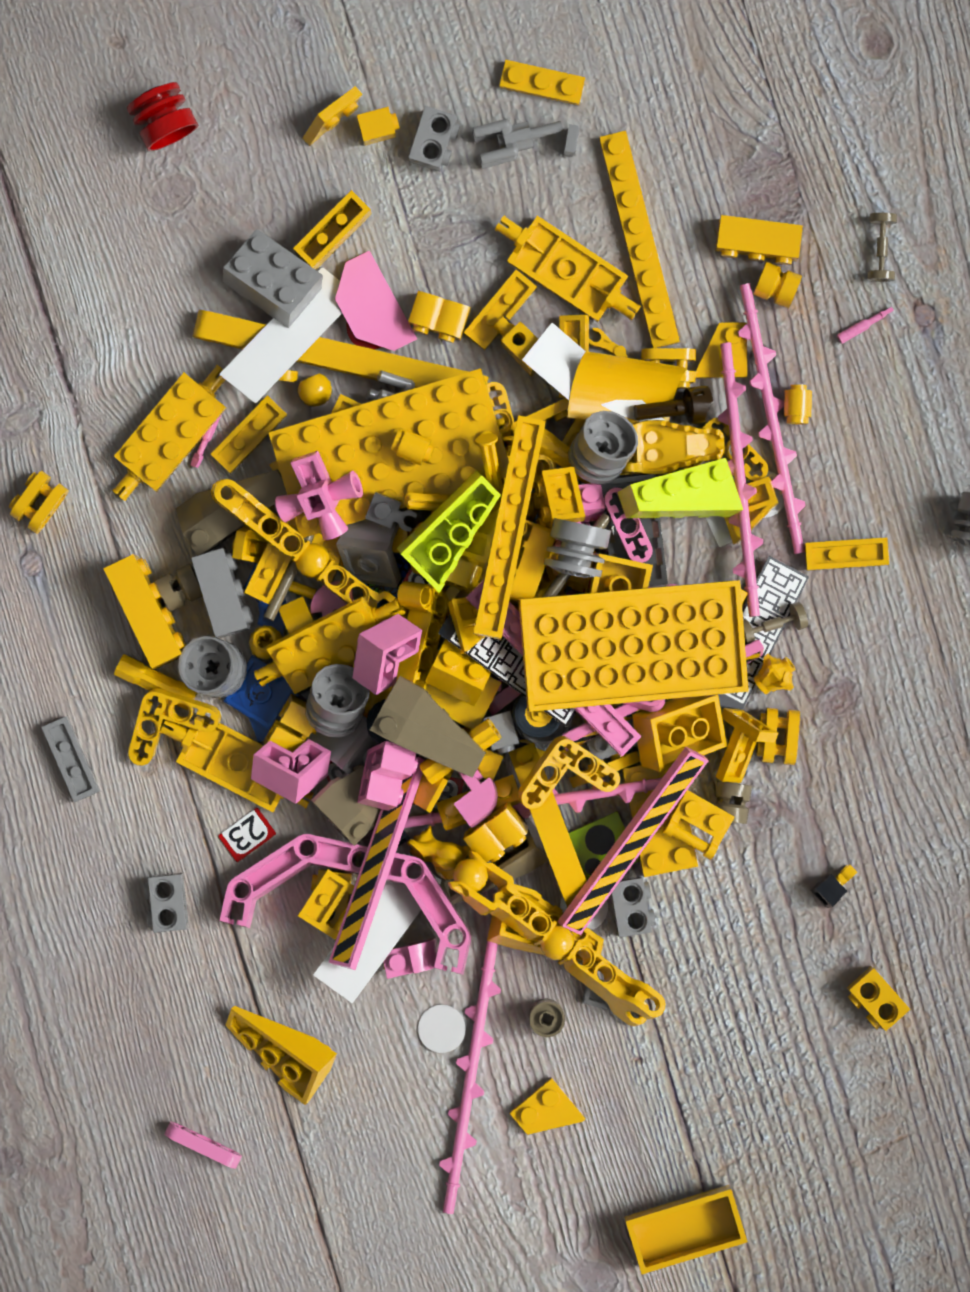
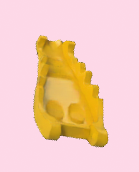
M644 420L632 423L638 435V446L634 453V462H627L623 471L664 474L681 467L694 465L700 461L719 460L725 450L724 435L719 429L696 428L665 420Z

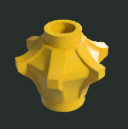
M767 653L764 656L762 668L753 678L758 688L766 695L771 691L774 692L781 689L792 690L794 688L792 672L796 669L789 658H776Z

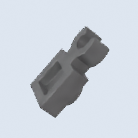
M375 492L365 518L390 529L395 521L402 530L411 531L413 527L406 525L404 518L408 515L416 518L418 514L413 510H399L402 502Z

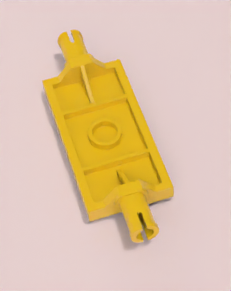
M505 215L495 227V231L500 232L515 242L514 246L516 247L508 258L507 263L596 322H599L607 308H614L631 321L640 309V305L621 294L622 290L620 289L627 280L628 275L538 215L529 228L525 227L523 229Z
M219 365L215 366L202 383H196L183 372L114 455L118 461L127 467V474L112 489L121 499L126 501L140 482L142 484L145 482L157 492L227 409L215 398V392L225 382V379L219 375L223 371Z
M360 597L269 644L266 650L274 662L255 670L254 675L257 680L261 679L259 681L261 686H265L267 683L282 676L294 694L310 687L316 674L324 667L334 664L353 665L356 658L359 634L396 614H405V609L402 605H398V598L379 608H372L367 605L363 597Z
M207 715L200 716L205 718L206 724H209L211 721H214ZM168 720L164 722L165 725L174 730L172 731L162 726L160 733L180 742L183 747L176 760L177 763L274 813L278 803L284 797L251 779L253 756L264 745L222 723H219L213 731L203 732ZM309 792L304 797L311 800L314 793ZM303 798L297 802V804L305 809L310 803Z

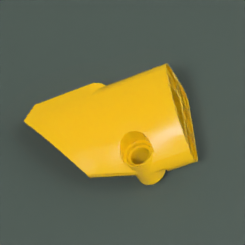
M527 520L525 521L509 602L519 607V599L535 597L546 566L544 565V560L550 555L547 547L553 546L555 538L550 536V528ZM461 556L454 571L450 573L444 584L470 593L485 578L488 563ZM411 565V568H412L413 573L422 576V575Z

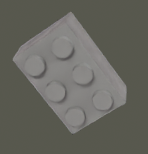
M258 229L252 233L223 268V283L287 328L294 323L322 289L323 275Z
M224 548L191 558L216 638H223L251 629L249 623L254 622L250 607L244 606L242 597L246 596L241 580L236 579L234 575V570L238 569L236 560L232 558L233 554L231 552L228 553Z

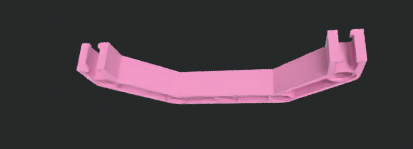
M311 834L300 835L229 882L219 921L233 925L234 920L230 919L235 902L244 904L242 921L237 920L236 925L250 928L256 901L311 865L359 875L361 867L355 866L354 859L360 853L366 854L368 847L357 844L354 846L348 842ZM313 842L314 852L309 856H304L301 852L303 844ZM395 853L386 880L407 886L440 938L434 968L447 971L448 966H444L443 962L447 950L453 949L459 951L457 968L452 967L451 972L464 975L471 943V935L468 928L428 865L417 857ZM412 865H420L422 869L421 875L416 879H411L408 876V869ZM241 884H247L249 888L248 895L244 898H238L236 894V889ZM455 930H460L463 933V940L458 945H452L449 941L450 933Z

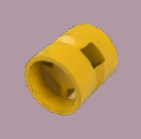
M766 261L753 295L765 300L772 297L775 304L789 309L802 275L789 270L783 273L781 272V267Z

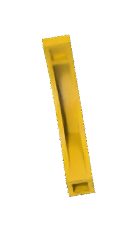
M534 742L508 752L520 785L523 784L540 759ZM543 768L541 778L546 780L548 778ZM537 779L535 780L534 783L539 785L542 789L545 787ZM530 791L526 795L529 799L533 800L537 797L534 792ZM552 791L541 807L530 809V812L568 908L587 880Z

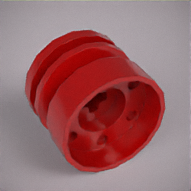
M177 82L154 87L141 94L126 107L130 116H135L133 118L135 126L148 124L139 133L148 151L167 147L188 136L199 126L190 108L177 110L186 101L184 95L179 94L181 89Z

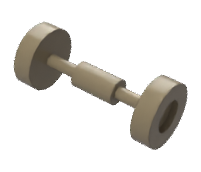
M871 213L869 223L880 225V237H877L879 270L868 271V280L875 282L895 281V271L884 270L885 258L888 257V237H885L886 225L896 224L897 214Z
M800 602L790 604L791 616L782 619L779 616L761 623V626L752 628L748 620L744 619L745 645L755 641L754 633L760 631L766 633L783 627V624L793 621L798 630L807 628L808 619L803 605Z

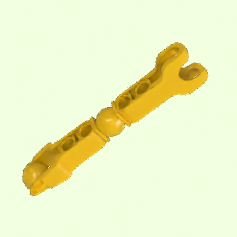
M223 479L213 484L210 495L215 503L282 554L292 556L290 560L295 562L297 570L302 575L322 581V584L345 603L349 604L352 602L349 592L356 586L362 589L364 600L372 608H377V603L382 599L388 603L395 599L387 591H373L343 567L333 565L335 561L330 559L329 553L324 546L318 543H310L308 540L304 541L300 533L283 522L236 482L230 479ZM224 486L229 487L232 492L228 500L221 497V489ZM268 518L276 523V530L270 535L262 530V523ZM290 535L294 536L298 541L297 548L291 552L287 551L284 547V540ZM334 569L341 573V581L337 585H331L327 579L329 572ZM404 607L405 614L401 616L407 619L409 609Z
M473 851L469 852L468 859H464L456 865L453 873L454 881L448 882L450 889L461 894L463 900L480 915L490 913L524 939L534 941L533 945H540L541 951L546 957L559 960V965L563 964L567 972L607 1002L613 1014L626 1024L634 1027L639 1026L647 1019H654L664 1012L665 1000L662 995L648 984L629 977L587 945H582L581 940L575 941L573 934L568 928L556 926L557 922L555 920L552 921L546 912L527 899L513 886L514 880L511 875L493 863H487L477 852ZM487 879L498 887L497 893L493 895L492 902L477 893L484 888ZM510 904L517 907L518 915L513 914ZM532 920L538 923L539 932L533 928ZM576 954L580 955V957L582 958V965L578 964V962L576 961ZM597 971L603 974L604 982L598 978ZM646 999L654 1001L656 1005L655 1011L649 1010V1006L644 1002ZM630 1011L639 1014V1017L634 1018Z

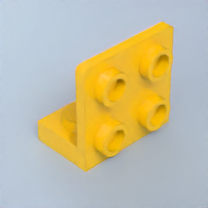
M574 467L541 471L539 480L535 482V493L531 495L534 510L537 509L539 514L537 524L552 529L554 518L571 522L584 521L586 516Z

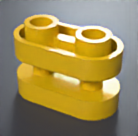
M685 348L641 349V360L657 363L677 362V366L687 367L688 362L696 361V350ZM686 369L677 389L689 388L691 383H696V372L687 371Z
M40 471L38 474L33 472L25 483V486H27L26 490L21 496L17 494L9 504V508L12 509L10 515L18 521H21L25 516L31 521L27 528L36 534L45 527L69 492L60 483L54 489L48 484L51 477L43 471ZM42 494L47 498L37 511L32 506Z
M766 708L765 713H760L759 721L776 732L777 728H785L784 745L776 744V741L775 743L757 742L756 755L761 757V762L773 763L774 756L778 755L783 756V764L795 765L800 711L788 710L787 717L785 718L778 717L777 708Z

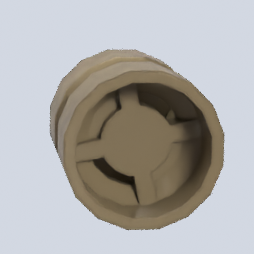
M191 564L177 569L174 576L167 574L155 580L170 612L184 606L187 599L192 602L203 597L197 575ZM180 585L182 590L175 591V589Z
M717 781L715 796L719 800L714 805L735 817L732 821L733 823L747 824L749 809L745 804L750 801L752 786ZM731 796H734V804L729 803Z
M548 998L535 1002L529 1012L530 1026L536 1034L542 1037H553L560 1033L565 1024V1015L561 1005L555 1000Z

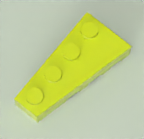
M726 458L634 483L617 492L626 518L731 517L743 510Z
M476 470L397 547V550L440 593L448 576L457 566L463 552L471 544L478 528L482 526L501 496L500 493Z

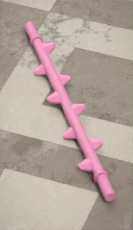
M751 284L740 285L745 310L743 314L746 315L747 324L738 331V336L751 340L757 374L749 381V384L761 390L768 423L758 434L760 438L772 442L778 475L771 482L773 488L782 491L788 521L787 528L789 527L794 554L803 553L805 549L800 529L801 522H799L797 514L805 507V501L794 498L787 466L797 454L796 451L784 448L777 413L784 407V401L773 397L767 363L776 356V351L763 347L756 314L758 310L755 309Z
M721 343L723 366L721 374L724 376L727 409L718 416V420L729 425L732 459L728 461L731 474L734 476L735 486L743 507L742 511L729 518V523L740 528L743 561L733 568V573L745 578L746 587H744V590L748 593L749 617L760 616L757 593L759 586L756 583L753 551L763 544V539L751 534L748 500L757 493L755 487L746 484L742 451L753 439L752 436L740 432L737 398L746 391V387L735 381L734 373H736V370H734L731 343Z
M644 778L642 781L619 784L611 792H604L593 786L591 789L558 793L554 788L553 794L558 805L569 803L576 813H580L586 800L620 796L625 803H630L635 793H648V791L654 790L662 778L650 780ZM522 803L512 806L515 811L520 813L523 819L529 818L531 814L530 809L526 808ZM431 811L429 814L408 817L404 828L430 824L435 826L437 823H442L439 812L433 813Z
M487 941L484 964L481 967L482 976L477 1005L465 1009V1014L474 1021L469 1055L458 1058L456 1064L466 1073L461 1104L459 1107L448 1112V1115L457 1122L452 1157L441 1160L439 1164L441 1168L449 1173L448 1182L445 1184L447 1189L443 1212L447 1214H454L457 1190L460 1187L459 1178L464 1150L475 1146L477 1142L475 1138L467 1133L472 1099L484 1095V1090L475 1083L480 1050L482 1047L493 1043V1038L484 1031L489 997L501 993V988L492 981L493 972H495L494 965L498 944Z

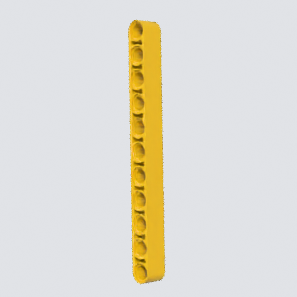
M198 310L192 337L244 349L266 324ZM319 337L296 361L376 381L378 373L382 370L413 380L415 388L469 372ZM484 376L485 382L488 383L489 377Z

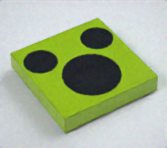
M617 811L569 832L570 839L587 879L590 878L625 830ZM639 858L633 864L640 862Z

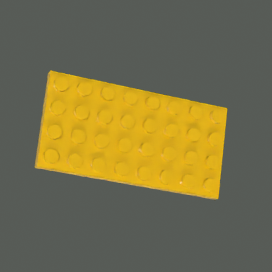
M481 368L268 432L287 495L298 494L302 488L293 470L291 461L294 458L315 451L319 452L332 482L351 471L358 475L363 489L362 497L340 500L335 507L336 512L346 525L366 519L365 517L375 492L402 502L399 508L402 509L405 508L404 500L407 493L449 495L454 493L476 470L486 479L481 449L475 442V439L482 434L493 433L497 435L498 440L495 443L501 479L506 477L509 462ZM399 430L404 432L408 430L431 440L430 446L434 447L428 463L423 461L420 466L396 456V452L391 451L393 441ZM303 512L294 518L298 532L303 538L321 533L318 517L307 520Z
M740 580L519 599L528 712L749 692Z

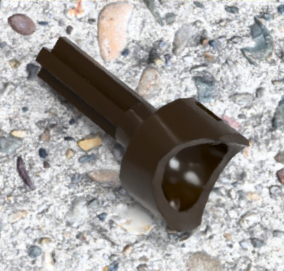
M708 386L685 388L683 399L634 405L635 420H645L685 414L690 425L709 422L707 412L713 403L712 393Z

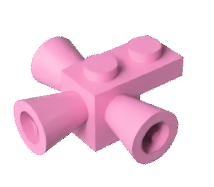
M318 451L294 458L291 461V465L302 488L298 494L276 497V509L281 520L286 523L304 512L307 520L318 517L323 540L334 539L344 534L348 527L336 512L335 507L340 500L362 497L363 489L358 475L351 471L332 482Z

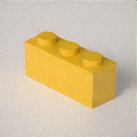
M351 190L293 248L295 254L302 261L317 270L372 215L371 209Z
M721 215L715 251L721 252V256L727 258H737V254L748 255V260L763 262L765 258L775 259L777 264L791 265L792 261L796 262L799 258L803 225Z

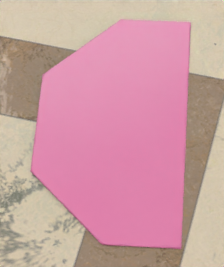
M368 251L347 261L335 300L355 337L393 351L417 340L414 331L371 252Z

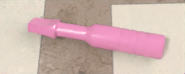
M891 307L879 312L869 319H863L838 333V340L843 344L866 331L870 325L894 311Z
M221 416L202 437L198 450L193 455L191 466L199 468L204 458L205 448L208 442L211 441Z

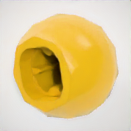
M319 373L301 381L297 390L304 404L317 407L324 405L330 399L332 386L328 378Z
M266 625L258 627L250 635L249 648L257 658L269 660L271 656L266 650L267 646L283 638V636L275 627Z

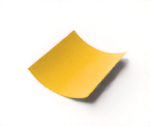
M586 351L579 362L574 376L567 418L586 420L593 413L603 410L611 411L601 404L614 400H642L646 404L674 400L679 382L688 367ZM670 416L662 417L664 420L670 422ZM625 417V418H626L627 420H629L631 423L640 422V421H637V420H634V419H630V418Z

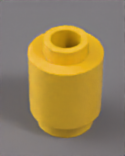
M790 385V390H785L784 417H787L786 423L795 425L808 424L812 413V391L807 390V385Z
M399 430L393 441L391 451L396 452V456L421 466L423 461L429 462L434 447L430 446L431 440L408 430L405 432Z

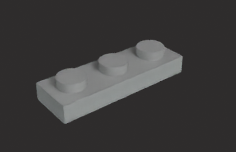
M68 716L41 727L74 803L100 792Z

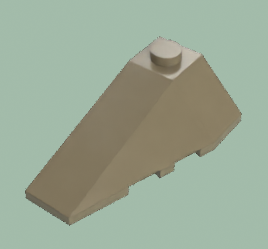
M278 469L236 481L238 485L268 509L276 505L275 499L277 496L287 495L281 473ZM224 486L221 489V497L228 500L232 492L229 487ZM211 489L196 493L176 508L182 534L197 556L210 552L234 535L238 529L245 526L213 501L210 495Z
M402 676L398 678L370 731L401 747L472 778L486 754L468 733L450 718L445 709H442L431 698V695L424 688Z
M361 764L352 768L353 772L341 779L338 776L331 780L311 799L333 827L354 846L376 825L381 811L379 808L357 803L364 766Z
M530 818L523 819L528 826L526 840L515 848L513 846L504 850L505 854L493 863L511 875L513 879L528 874L549 861L538 830ZM442 878L440 886L452 905L464 901L462 895L450 889L448 882H453L454 879L445 880ZM487 879L484 888L477 893H483L497 886Z

